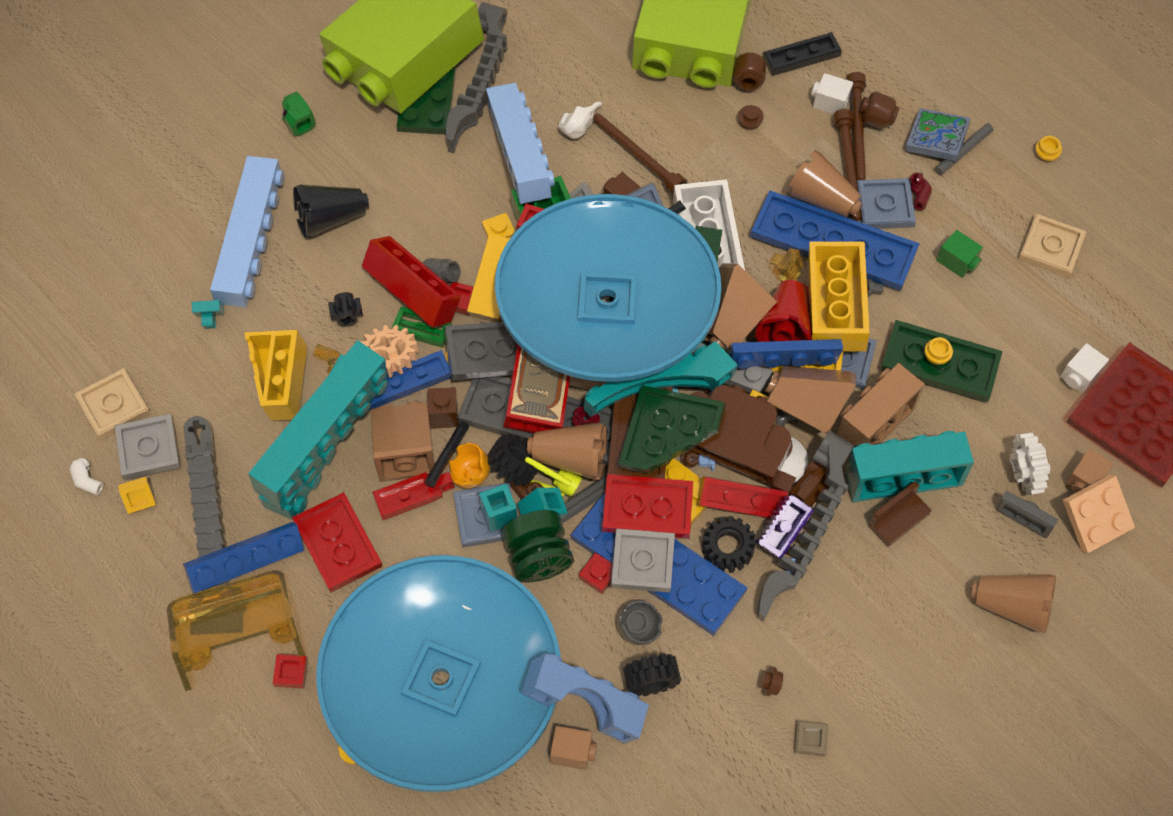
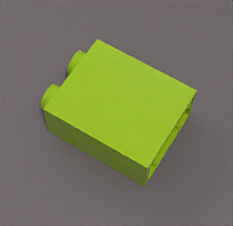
M358 0L319 33L326 54L321 60L326 73L339 84L346 80L355 84L360 94L370 104L378 106L383 102L399 113L406 110L484 41L477 5L471 0Z
M644 0L634 34L632 69L642 70L644 74L653 78H664L669 75L690 79L701 87L710 88L717 85L731 87L735 61L739 54L751 0Z

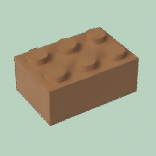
M900 363L891 370L889 368L885 369L877 379L878 383L873 388L868 386L859 396L860 400L854 406L849 404L841 413L840 417L842 420L836 428L838 430L837 435L855 445L853 448L863 443H870L871 445L880 444L915 410L925 384Z

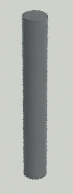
M986 123L963 143L957 161L944 159L935 167V172L942 176L993 131L992 125Z

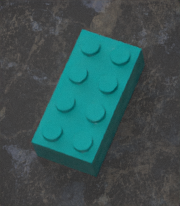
M945 431L937 436L918 435L910 440L890 439L883 444H859L852 448L845 469V476L849 485L851 500L854 503L894 497L914 481L920 485L917 493L963 486L974 464L966 432L955 433V431Z

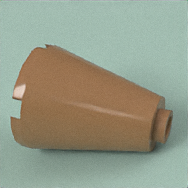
M817 150L813 151L809 155L813 159L809 164L805 161L802 163L789 184L792 190L787 191L786 194L843 217H849L850 214L855 216L863 205L860 202L862 196L822 153Z
M605 423L538 431L534 433L533 437H529L527 453L532 455L533 460L593 480H601L605 464L602 461L607 449V429Z
M1050 574L981 576L980 582L974 581L971 598L976 599V605L1039 633H1046L1052 609L1051 604L1054 597L1056 576Z

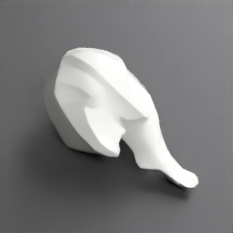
M595 102L592 106L585 108L576 106L573 114L564 113L559 123V129L571 139L580 138L591 127L594 111L602 105V102Z

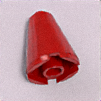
M785 280L779 284L773 295V298L777 301L776 304L759 321L756 327L755 335L757 342L811 340L812 338L805 287L798 281Z

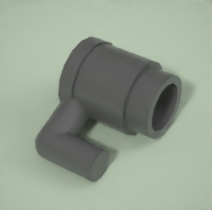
M427 258L423 261L425 266L447 284L456 282L460 277L461 270L456 261Z

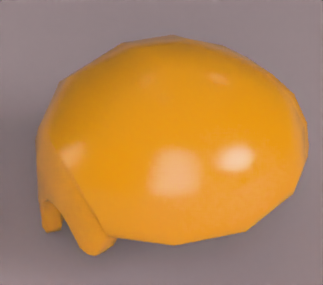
M468 442L456 448L457 456L454 460L449 461L452 480L458 487L473 489L487 479L491 465L487 462L489 459L484 450L478 444Z

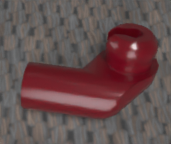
M915 172L909 178L910 187L916 195L913 206L916 210L923 211L932 194V188L923 177V174Z

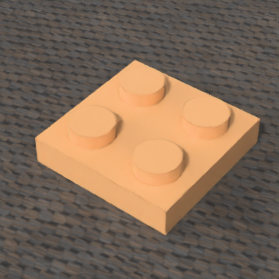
M1108 475L1063 499L1082 552L1090 553L1135 528L1116 476Z

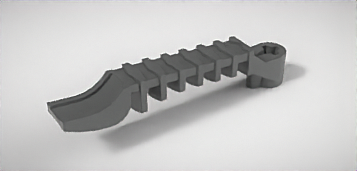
M482 2L478 8L482 30L487 31V41L480 58V63L472 79V85L468 84L465 95H459L457 106L450 110L447 118L446 137L448 152L453 154L461 135L467 129L477 126L479 117L483 116V107L487 105L486 88L492 87V84L495 83L496 73H499L500 63L504 60L503 53L507 51V35L502 33L507 19V9L486 2Z
M194 416L189 418L184 425V437L186 444L185 457L188 462L187 473L190 477L189 488L192 493V498L190 499L194 510L192 515L196 527L194 532L197 536L196 548L199 552V558L223 549L226 545L221 536L224 534L219 520L222 517L218 509L219 497L216 494L218 486L214 479L216 469L212 464V460H215L213 432L205 418ZM199 428L202 429L200 432V444L195 436ZM230 580L203 590L205 608L233 604Z
M831 431L828 432L812 458L826 467V481L824 485L828 486L829 490L823 489L818 499L828 504V507L826 508L816 503L813 508V514L822 519L819 522L810 517L805 526L815 532L812 536L803 531L798 538L800 542L808 546L807 549L804 550L800 546L793 544L789 550L790 554L801 560L800 564L795 563L784 555L777 562L778 565L793 573L794 576L785 571H776L765 582L757 607V618L761 621H764L773 600L780 593L795 589L800 578H803L807 571V565H809L814 557V550L816 551L821 543V536L823 537L828 529L827 524L830 523L835 515L834 510L837 509L842 501L841 496L844 495L849 487L844 481L842 465L855 445Z

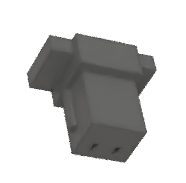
M869 279L867 282V297L872 295V293L881 295L883 293V285L872 282V279Z

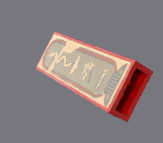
M516 344L503 427L531 433L562 428L570 376L543 365L525 352L518 344Z

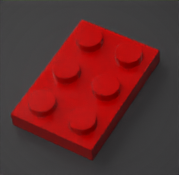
M607 474L602 532L616 533V529L675 533L674 538L689 539L694 481Z
M344 492L292 517L330 593L383 567L378 554Z

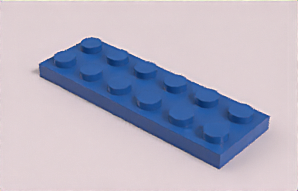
M771 190L765 199L750 234L752 238L808 257L809 242H865L866 278L901 291L920 244Z
M604 493L571 534V540L593 555L596 552L613 564L616 533L602 532L605 503ZM674 539L671 592H648L712 636H715L745 595L748 587Z

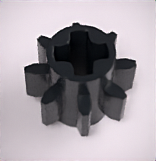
M339 293L334 296V302L328 303L331 320H337V323L341 326L353 325L358 320L357 316H363L360 298L354 299L352 293Z

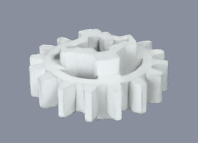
M1033 432L1015 435L1013 440L1015 448H1012L1013 453L1010 454L1014 478L1019 484L1022 483V491H1026L1027 495L1044 493V489L1047 488L1045 480H1048L1047 474H1050L1046 449L1041 443L1038 444L1037 435L1034 436Z

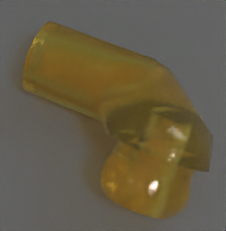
M317 344L313 352V356L327 361L329 365L327 369L328 375L341 354L339 351L321 344Z

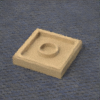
M1036 214L1018 260L1070 278L1087 231Z
M125 368L74 393L100 440L115 433V425L138 421L151 414Z

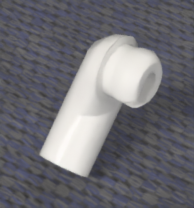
M85 458L74 460L69 469L74 485L94 495H100L104 488V483L89 477L88 471L90 468L88 466L90 463Z

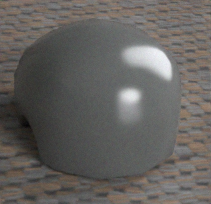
M645 600L630 601L620 610L617 622L618 630L623 639L631 644L648 645L662 634L661 624L663 618L653 604Z

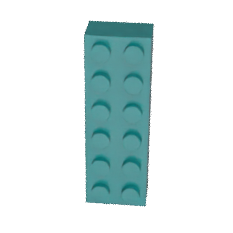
M358 340L354 343L250 470L248 475L254 492L281 511L286 505L291 506L297 500L300 494L298 490L305 482L310 483L318 472L317 467L323 460L327 461L333 455L336 443L340 438L345 439L353 429L352 423L358 416L363 417L371 406L370 401L373 397L381 395L386 389L388 381L385 358Z

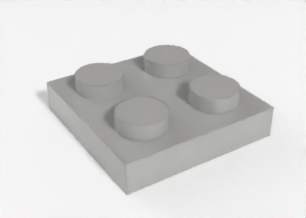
M171 414L115 425L121 476L124 480L181 468L174 421Z
M616 529L611 588L671 592L675 533Z

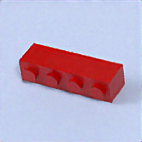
M391 236L371 239L361 267L384 285L390 293L405 303L409 309L419 315L426 324L436 327L452 322L461 295Z

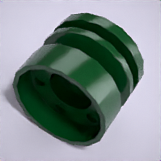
M539 510L523 514L511 520L501 530L506 550L512 554L510 562L511 566L514 567L515 578L519 582L531 583L552 578L569 569L574 563L569 542L563 538L565 530L560 515L556 511Z

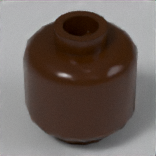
M753 52L739 55L736 58L733 70L734 83L746 91H752L762 86L766 77V62L764 58Z
M875 91L868 98L864 96L860 103L859 111L862 112L864 123L879 129H885L888 125L892 126L894 124L899 107L896 106V100L893 97Z

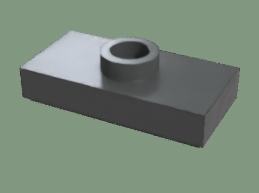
M1007 490L996 508L998 512L1044 538H1048L1058 521L1057 518L1039 509L1035 503L1025 501Z

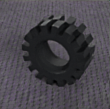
M509 433L507 435L503 434L498 438L487 455L489 459L487 462L489 465H493L491 467L493 472L498 471L497 476L500 478L504 476L506 482L511 483L513 481L516 486H519L520 483L522 486H526L539 471L534 466L525 462L526 457L532 459V455L527 453L528 440L524 439L522 441L518 435L513 437Z
M728 516L726 521H724L723 517H719L717 523L713 520L710 523V527L706 528L703 536L702 553H705L704 559L711 561L715 566H719L722 571L729 569V573H734L735 568H738L739 571L742 570L744 564L748 565L751 557H753L756 545L754 531L750 532V525L748 523L742 525L743 519L738 518L737 522L733 521V516ZM726 535L733 536L739 541L740 548L731 554L724 553L718 547V540Z
M654 654L648 658L646 656L641 657V660H634L623 668L628 692L638 696L642 694L643 696H648L652 693L655 695L660 691L666 692L668 688L673 689L681 682L677 660L672 654H660L659 656Z

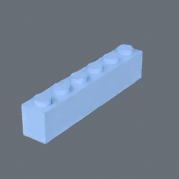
M516 82L486 88L488 109L520 204L551 198L550 187L555 185L552 170H548L546 154H541L543 153L541 139L537 138L536 126L532 122L529 107H526L524 92H519Z
M247 156L210 288L213 299L220 300L224 305L247 308L249 298L254 296L255 275H259L261 270V252H265L267 247L266 233L267 230L272 228V210L277 207L279 200L278 187L282 186L284 182V171L280 169L278 159Z

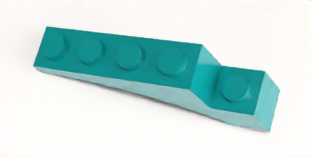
M714 341L709 346L702 345L693 355L690 353L674 366L659 373L634 380L606 382L601 387L598 385L594 386L585 395L584 410L592 417L607 406L623 398L640 393L642 385L654 388L678 386L710 388L713 392L716 387L723 385L734 376L738 364Z

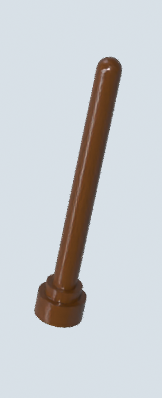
M852 72L845 79L853 82L851 97L854 115L853 136L857 180H866L862 112L859 111L862 93L866 88V76L861 72Z
M840 109L833 113V122L837 130L840 131L846 180L858 191L850 132L854 123V115L850 109ZM861 208L855 216L851 215L852 220L859 221L861 219Z
M601 114L593 116L594 123L664 181L665 189L674 196V185L688 183L687 179L681 174L670 173Z

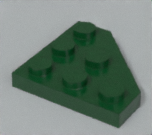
M642 385L618 463L620 468L648 474L717 434L725 411V402Z

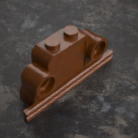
M720 385L713 390L710 397L703 392L690 394L725 402L726 407L719 432L689 449V451H694L696 454L790 493L796 477L780 470L792 452L791 435L787 428L777 425L776 408L767 402V398L763 396L753 397L746 394L743 388L736 385H731V387Z

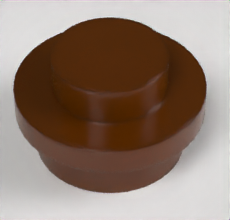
M744 106L738 113V121L747 130H754L763 122V111L757 106Z
M770 666L767 671L763 670L761 673L759 688H762L764 696L769 697L771 694L777 696L783 684V673L777 671L776 667Z

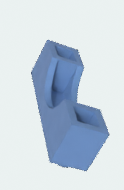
M544 654L531 661L521 692L522 695L545 706L561 701L567 694L580 696L594 709L598 719L599 732L624 744L640 738L649 704L639 700L638 695L631 692H623L615 688L610 681L596 679L588 675L587 670L581 667H572L562 662V659L554 654Z

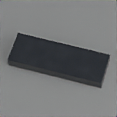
M830 32L764 51L762 57L771 76H775L840 57L842 50L834 34Z

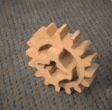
M384 325L382 331L374 328L372 336L365 334V341H360L385 358L389 377H392L395 371L403 374V367L411 368V361H417L416 353L419 352L417 342L415 341L414 334H409L407 328L399 331L398 325H395L392 329H388L387 325Z

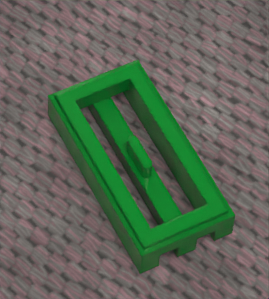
M400 307L392 328L395 325H398L399 331L407 328L409 334H414L415 340L441 348L444 347L445 326L452 325V322L439 325L438 327H442V330L436 329L424 323L402 319L404 316L424 322L413 310Z

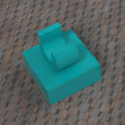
M220 300L192 302V313L197 317H201L202 327L214 329L216 328L215 316L224 315V304Z

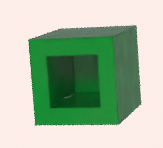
M956 229L941 246L936 261L963 278L969 270L974 272L980 265L982 259L979 256L983 246Z

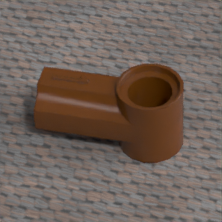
M812 459L805 470L804 476L790 491L789 495H793L811 508L822 490H829V487L824 485L826 481V467Z

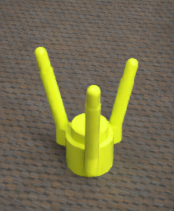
M530 457L525 458V462L555 479L553 484L559 487L563 498L565 494L572 497L583 479L577 474L562 469L559 473H556ZM532 480L530 482L540 483L543 486V488H557L555 486L542 483L536 480Z

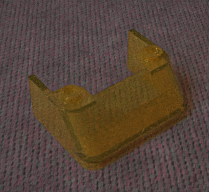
M267 571L195 594L186 595L173 600L167 607L171 654L185 691L192 690L190 671L203 669L212 659L211 650L269 633L271 640L276 643L285 644L294 640L299 657L305 655L298 622L288 587L281 571Z

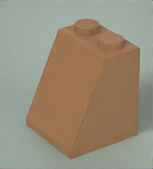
M722 263L719 267L721 276L720 305L713 326L703 340L708 346L716 341L724 350L728 351L732 343H741L777 302L736 263Z
M783 366L780 373L774 371L767 384L768 386L765 390L769 393L767 402L828 434L856 386V373L842 370Z
M414 401L401 406L383 405L378 407V409H371L373 456L379 481L408 479L424 472L429 474L435 461L427 402L420 403Z

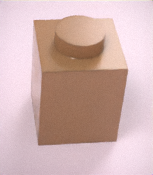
M1088 449L1065 485L1071 488L1075 494L1106 477L1114 463Z
M556 726L550 753V764L587 770L588 761L594 762L597 743L592 742V732Z

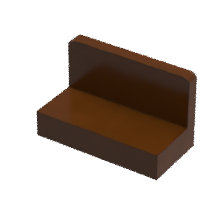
M916 481L878 509L872 516L868 527L887 547L891 546L928 517L932 511L916 494L920 486Z

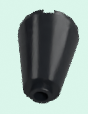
M304 184L296 185L293 188L294 211L298 210L300 219L296 220L303 237H312L365 214V210L369 208L368 196L366 193H362L360 188Z

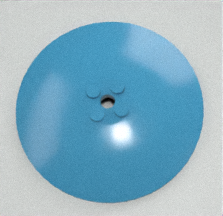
M596 194L571 198L556 203L527 220L513 234L501 253L495 275V295L498 311L506 329L517 344L531 357L557 372L572 377L601 382H618L639 379L664 371L686 358L700 345L711 330L717 317L721 297V276L715 256L706 240L680 215L645 199L617 194ZM603 296H611L615 300L613 302L606 303L603 302L600 298Z
M436 555L414 558L397 563L370 577L337 610L325 632L318 655L316 671L318 700L327 726L338 745L349 758L372 776L391 785L419 792L435 793L467 789L491 780L511 768L530 751L545 731L556 703L545 706L522 695L521 692L532 660L544 654H554L560 657L558 640L553 625L539 601L522 583L505 571L491 564L461 556ZM462 605H464V606H466V607H468V608H470V609H472V610H467V609H465ZM438 672H446L450 678L446 684L436 685L432 681L434 675Z

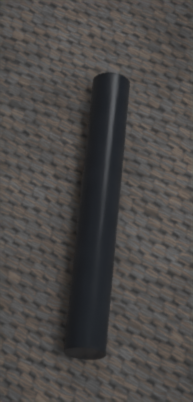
M460 422L425 479L427 486L435 487L454 455L456 448L469 429L467 423Z

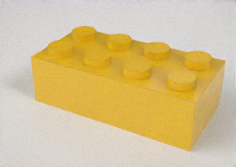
M809 242L808 289L811 340L841 339L842 351L866 352L869 339L865 242Z

